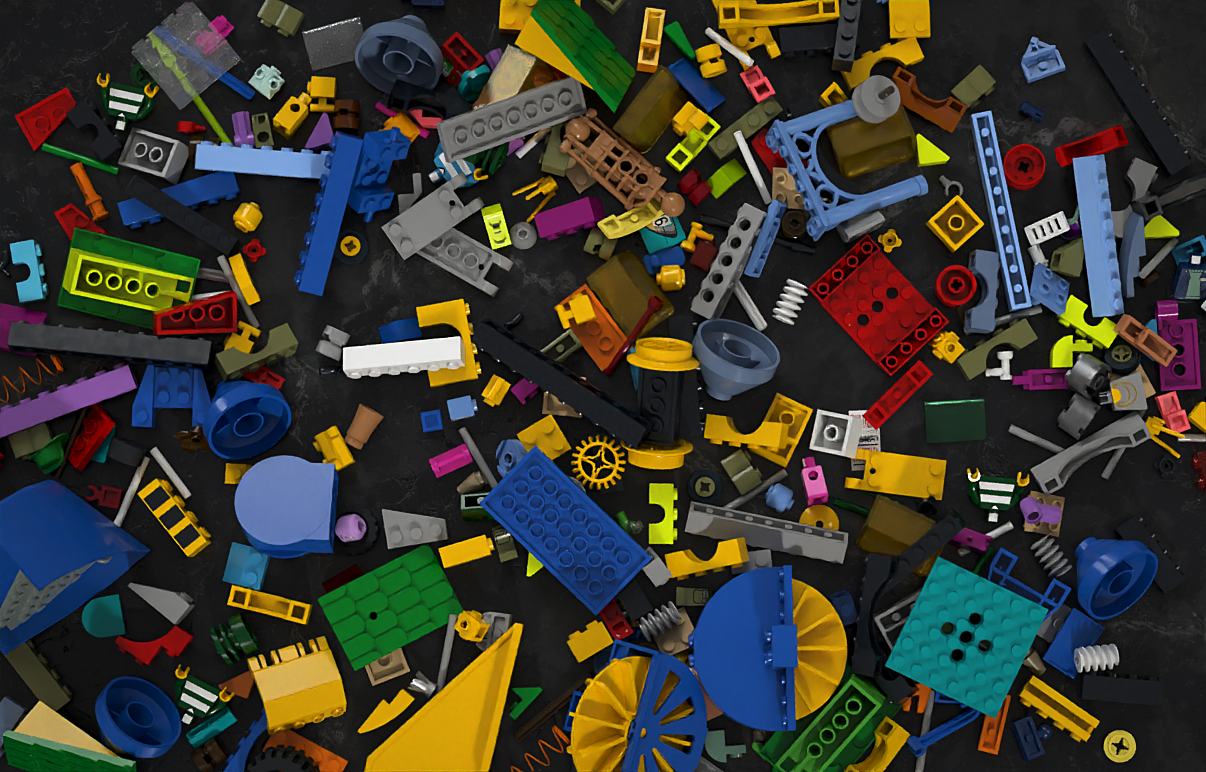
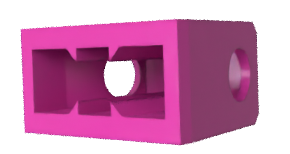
M814 457L802 459L804 469L801 470V479L807 506L827 503L828 491L821 465L816 466ZM810 477H815L816 480H811V479H809V478H810Z

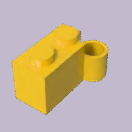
M688 101L672 119V129L680 137L682 135L687 137L692 128L700 131L710 119L704 112Z

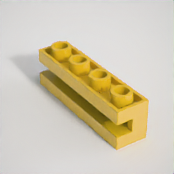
M1034 675L1029 676L1017 694L1021 697L1020 702L1027 707L1033 705L1038 709L1036 711L1037 714L1045 719L1047 717L1053 719V725L1062 731L1064 728L1071 732L1069 736L1078 742L1081 739L1087 742L1091 736L1090 733L1100 722Z

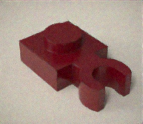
M102 485V490L99 491L95 486H88V489L94 490V495L92 497L86 496L85 499L89 501L99 499L98 505L119 509L123 493L122 489Z

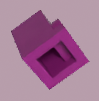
M524 377L510 390L525 405L527 404L525 399L528 397L531 400L538 393L537 389L539 386L528 382Z

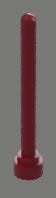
M652 295L647 301L648 309L606 368V376L613 374L653 314L662 310L665 302L660 297Z

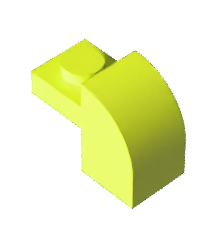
M1073 335L1061 338L1053 345L1050 351V369L1072 368L1073 353L1093 352V343H1087V340H1075V343H1073Z

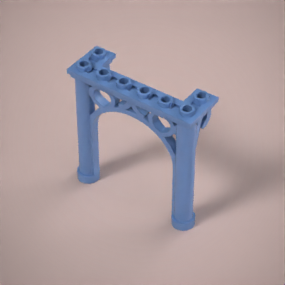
M852 99L786 122L779 121V119L775 120L765 136L766 144L771 148L773 154L779 150L780 156L785 159L787 171L793 176L797 192L801 193L804 207L811 215V218L806 223L807 232L813 237L814 241H817L825 231L839 225L840 222L916 195L922 196L928 193V184L922 175L863 195L846 193L835 187L825 177L817 160V139L820 133L828 126L858 116L854 110ZM817 128L812 137L804 133ZM801 139L809 145V151L805 153L799 151L795 143L796 140ZM810 157L807 161V169H805L801 159ZM811 180L815 181L817 185L819 183H821V185H819L815 190L811 183ZM825 190L833 195V202L831 204L823 202L820 191ZM839 198L848 201V203L836 206Z

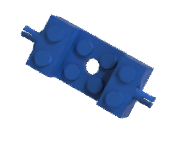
M392 127L391 130L365 133L347 203L357 213L365 212L363 218L365 222L372 221L375 211L390 208L395 192L386 185V180L393 160L406 159L411 143L400 132L398 127Z

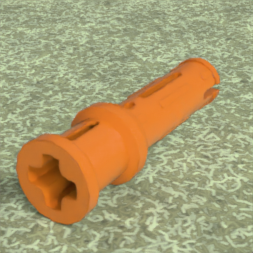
M82 162L74 164L70 169L86 199L85 205L89 207L93 215V222L107 218L110 213L105 210L101 202L103 200L102 197L95 192Z

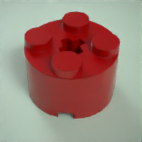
M952 265L945 268L937 276L934 283L936 297L942 304L949 307H958L966 304L976 291L977 283L975 276L966 267L961 265ZM953 282L960 286L956 291L954 288H951Z

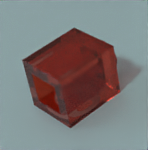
M707 239L704 242L700 240L689 264L707 272L718 250L715 247L716 244Z

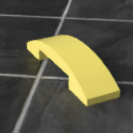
M653 197L647 205L635 207L618 217L613 214L597 222V225L608 239H614L645 227L664 213L661 211L660 202Z

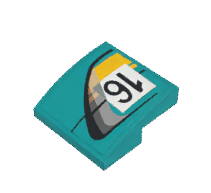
M664 214L639 229L650 256L681 243L683 240H687L678 218L669 217Z

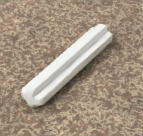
M739 280L733 292L757 330L762 331L767 328V323Z

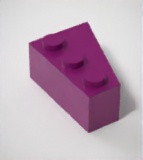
M586 197L535 214L534 218L540 238H547L550 241L559 238L560 234L566 233V235H569L581 228L594 227L597 222L605 219L606 216L600 198Z

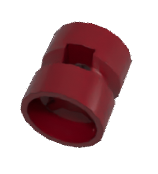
M695 168L676 185L683 194H689L688 199L695 206L702 202L714 189L706 180L702 181V176Z

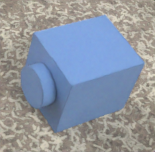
M470 395L447 400L451 421L475 416L474 411H478L476 400L471 399Z

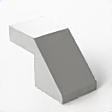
M421 173L413 174L414 194L398 195L399 214L417 203L423 196Z

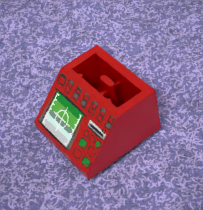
M458 32L453 34L440 47L444 61L441 75L456 90L462 80L461 75L465 71H472L485 65V60Z

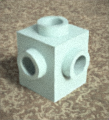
M263 64L256 70L249 83L262 95L271 99L280 90L285 81L279 76L281 72L274 66L269 68Z

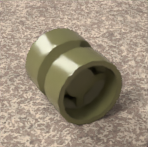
M593 227L583 251L593 255L598 253L600 258L609 261L619 238L608 239L602 230Z

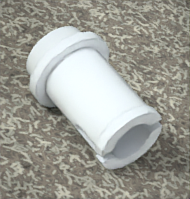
M1039 244L1027 249L1035 265L1041 263L1046 267L1049 266V261L1045 259Z

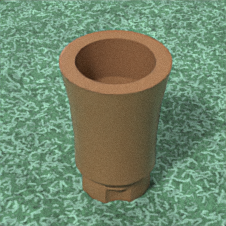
M360 403L344 441L361 450L384 416Z

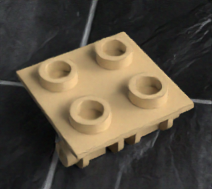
M773 167L772 201L775 199L788 203L787 208L805 209L801 193L797 192L793 176L788 173L787 168Z
M1031 491L1028 497L1036 498L1038 503L1060 507V521L1057 524L1041 521L1029 524L1025 521V525H1023L1025 527L1024 531L1045 535L1050 533L1051 536L1059 537L1065 497L1050 494L1045 496L1044 493Z

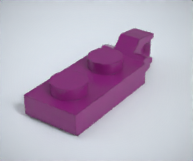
M1068 369L1022 371V376L1012 377V385H1023V389L1028 390L1069 389L1068 381L1065 380Z

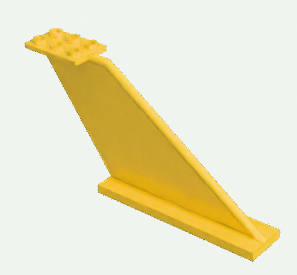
M515 623L374 750L367 757L364 772H489L524 624Z

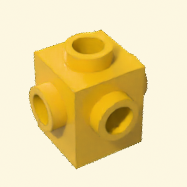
M943 329L929 343L933 348L932 353L937 358H942L951 364L965 350L958 342L959 337L954 332L950 331L948 333Z
M472 610V612L463 611L457 617L454 629L465 640L481 642L490 624L482 619L483 615L475 610Z

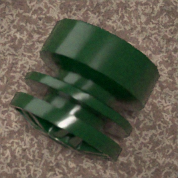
M510 141L462 158V160L474 166L481 159L483 160L481 170L484 171L488 164H491L488 173L493 175L504 162L509 151Z
M241 612L228 619L229 629L222 622L218 624L220 632L215 626L209 629L215 649L229 666L234 664L233 656L238 661L242 659L240 649L247 655L260 649L254 632Z

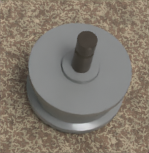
M881 75L871 76L855 88L852 95V104L855 112L861 119L869 123L883 122L895 114L899 109L901 101L899 90L894 82Z

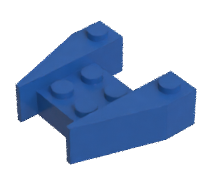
M148 365L132 406V427L155 428L156 408L193 409L192 427H203L205 415L213 400L204 370Z
M1001 547L990 565L988 580L1048 608L1049 610L1044 618L1046 620L1062 606L1071 588L1053 578L1045 594L1038 593L1009 575L1019 557Z

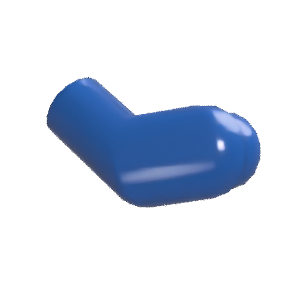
M633 627L631 629L634 633L621 641L627 643L630 640L641 641L645 637L639 627Z

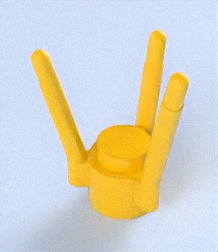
M550 175L512 192V195H517L537 186L538 189L526 196V200L540 192L544 196L547 194L546 198L527 219L528 223L556 195L555 190L558 189V186Z
M1148 416L1145 424L1150 432L1151 439L1177 458H1180V454L1154 434L1159 435L1160 431L1182 439H1185V435L1162 427L1165 424L1163 419Z

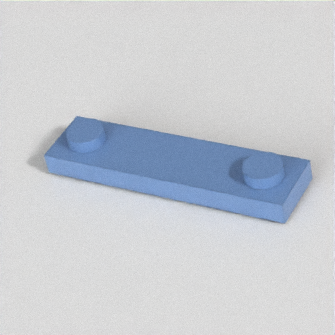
M773 199L772 203L768 206L767 216L745 267L744 274L757 278L760 277L788 203Z

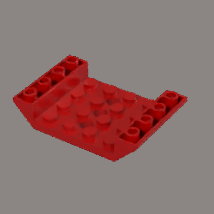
M867 234L808 289L820 305L874 363L888 375L892 376L949 321L936 307L933 308L881 253V248ZM887 289H896L897 297L894 299L888 298L886 295ZM878 301L882 303L883 309L881 312L873 311V302ZM858 316H867L868 324L865 326L859 325L857 322Z

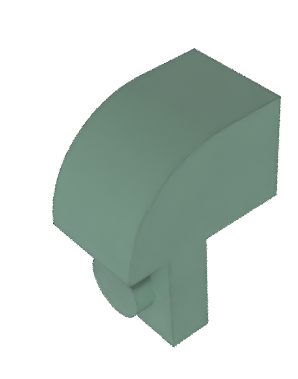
M724 729L707 731L704 742L708 754L716 761L726 763V754H730V758L742 757V753H746L745 744L725 745Z

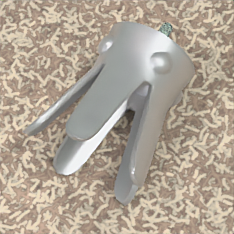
M418 670V673H416L418 679H413V682L410 683L411 687H408V689L421 692L428 698L432 692L437 694L434 691L437 684L429 681Z

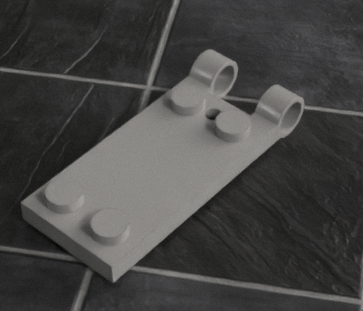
M463 172L381 227L404 260L485 205L481 198L477 197L464 206L453 190L468 181ZM451 200L455 201L454 206H451L449 204Z
M453 227L416 252L492 297L496 295L499 288L484 280L492 264L495 263L509 272L514 263ZM479 265H484V269L480 270Z

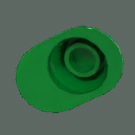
M63 433L53 438L40 451L32 455L28 461L36 463L44 474H49L56 470L64 460L62 447L68 441L69 434Z

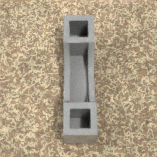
M1138 158L1132 160L1124 177L1132 189L1131 201L1150 194L1147 191L1150 184H1154L1158 176L1155 173L1158 167ZM1131 205L1122 211H1111L1114 237L1121 242L1129 215L1133 213Z

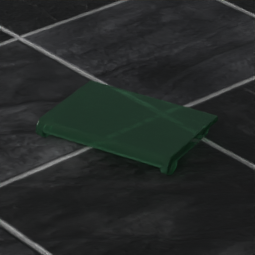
M984 398L924 402L927 443L987 439Z

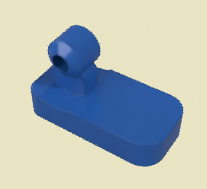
M675 246L651 256L650 254L645 255L644 263L648 274L653 275L659 273L662 266L684 265L685 256L682 248Z

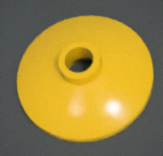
M813 505L807 508L799 520L801 524L815 527L817 521H822V528L835 531L839 529V520L836 513L825 505Z

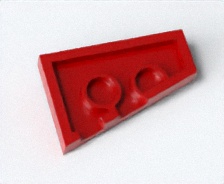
M66 87L15 115L34 151L67 117L66 113L75 107L77 103Z
M763 127L751 142V145L773 177V167L787 168L785 159L780 156L779 150L773 154L771 148L767 146L765 136L768 130ZM801 159L804 168H807V161Z
M72 203L54 213L70 240H72L74 227L108 235Z
M99 403L90 405L92 411L89 418L85 417L83 421L85 425L83 432L77 436L68 456L72 465L80 471H83L116 424Z

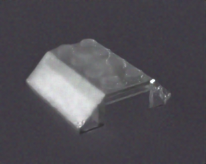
M187 1L176 10L178 14L174 15L172 13L161 22L163 25L161 28L156 26L146 35L148 39L145 41L141 39L132 46L133 51L131 52L180 110L241 60L201 10L193 2L188 4Z

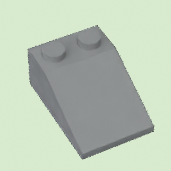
M132 127L118 164L155 179L177 185L189 156V147L178 140Z
M876 209L840 222L836 229L845 245L880 228L885 218Z
M130 583L128 585L173 624H180L195 606L192 603L193 598L185 592L179 593L139 583Z

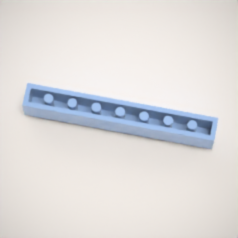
M201 141V144L196 145L194 169L320 179L321 174L326 172V166H324L326 155H330L331 151H321V154H313V150L301 149V153L293 152V148H281V151H274L271 146H261V149H253V145L241 144V148L233 147V143H221V146H215L211 141Z
M1104 154L1072 158L1093 317L1123 314L1124 303L1122 300Z

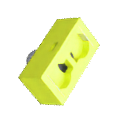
M500 203L481 208L492 250L511 245Z

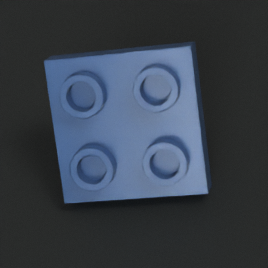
M1038 263L1034 266L1030 288L1031 304L1037 306L1042 303L1060 316L1066 309L1070 283L1043 264Z

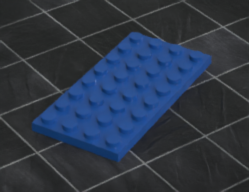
M536 445L479 503L595 615L652 559V556Z

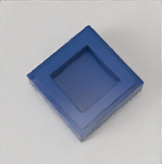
M440 409L420 413L423 433L443 430Z

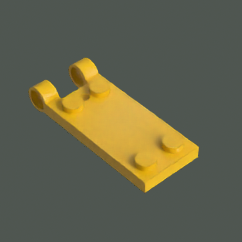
M711 0L716 12L718 4L723 3L757 4L756 0ZM768 26L724 28L731 44L747 56H749L747 51L763 44L771 59L781 55ZM750 37H753V38L755 39V41H754V42H750V41H749V38H750ZM739 60L744 71L754 67L753 64L749 67Z
M889 0L890 38L930 37L929 0Z
M857 448L855 459L865 460L863 480L846 477L844 488L918 498L933 496L936 500H942L947 460ZM871 468L875 469L874 474L870 473Z

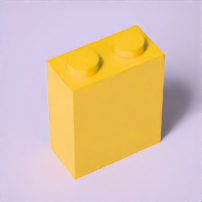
M482 535L439 548L444 568H450L492 555L491 550H494V545L491 538H487V535Z

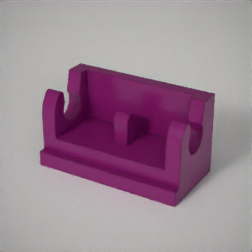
M964 528L948 544L986 557L993 537Z

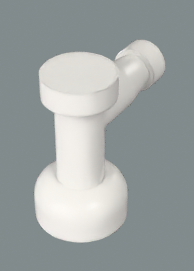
M1013 351L997 352V358L1001 360L1002 368H987L986 376H1000V380L1012 379L1009 359H1012Z

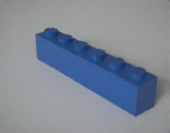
M223 171L161 189V191L193 211L198 210L200 205L206 204L211 206L217 204L219 199H234L237 197V194L241 193L235 172ZM134 198L117 203L124 226L131 230L142 227V224L146 222L150 224L157 223L164 217Z

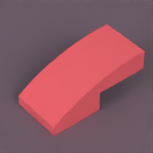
M1170 391L1155 397L1161 416L1168 429L1178 433L1191 429L1186 412L1180 407L1176 391Z

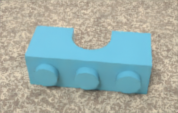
M35 240L11 243L10 249L13 264H26L31 271L26 281L16 283L19 302L21 304H29L47 300L46 295H49L47 283L43 281L45 267L43 263H40L39 257L42 256L41 245L37 244Z

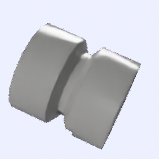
M326 325L322 334L324 339L319 341L315 351L339 361L343 353L342 346H346L350 335Z

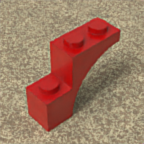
M1122 125L1087 138L1054 148L1058 163H1060L1061 167L1073 165L1072 158L1108 153L1129 144Z
M175 625L169 633L155 641L136 642L119 635L115 643L118 644L117 649L125 654L131 653L135 656L133 660L144 666V664L150 665L162 647H165L164 652L171 657L175 655L181 656L194 636L179 625Z

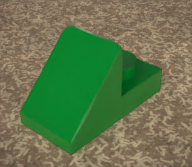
M541 687L511 688L523 700L521 702L518 699L509 708L512 710L509 715L516 719L543 689Z

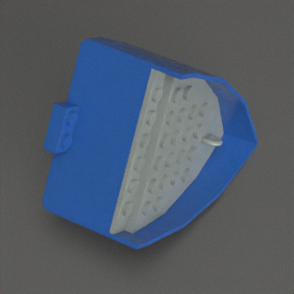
M50 479L24 487L1 500L0 650L4 655H7L22 643L65 618L110 586L146 556L150 549L67 487Z

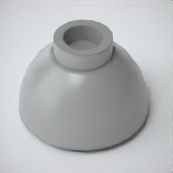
M519 222L511 228L509 237L511 243L516 248L528 249L535 244L537 231L532 224Z

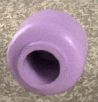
M356 514L340 517L335 526L336 535L344 542L360 540L366 531L365 521Z

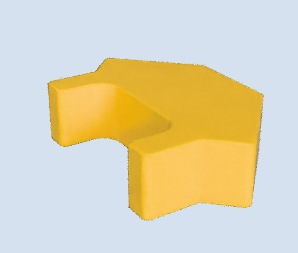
M241 253L228 258L247 304L251 305L261 301Z

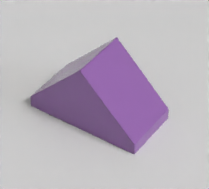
M323 112L305 145V149L314 151L329 146L331 136L334 133L329 116Z

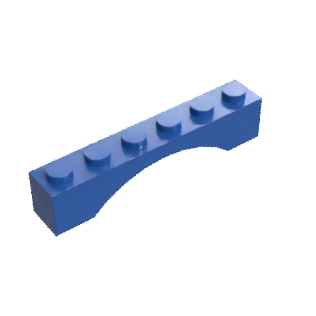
M264 707L260 712L262 714L258 722L255 720L248 729L251 732L247 738L243 737L238 743L237 747L239 750L235 755L231 754L225 762L228 766L224 772H244L247 769L251 750L257 739L267 729Z

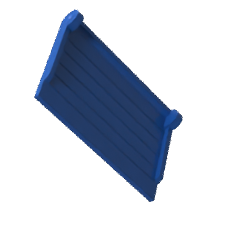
M687 57L680 59L667 68L707 113L726 100L707 78L702 77L701 72Z
M1073 607L1042 659L1070 678L1075 679L1078 671L1074 663V650L1079 647H1093L1105 627Z

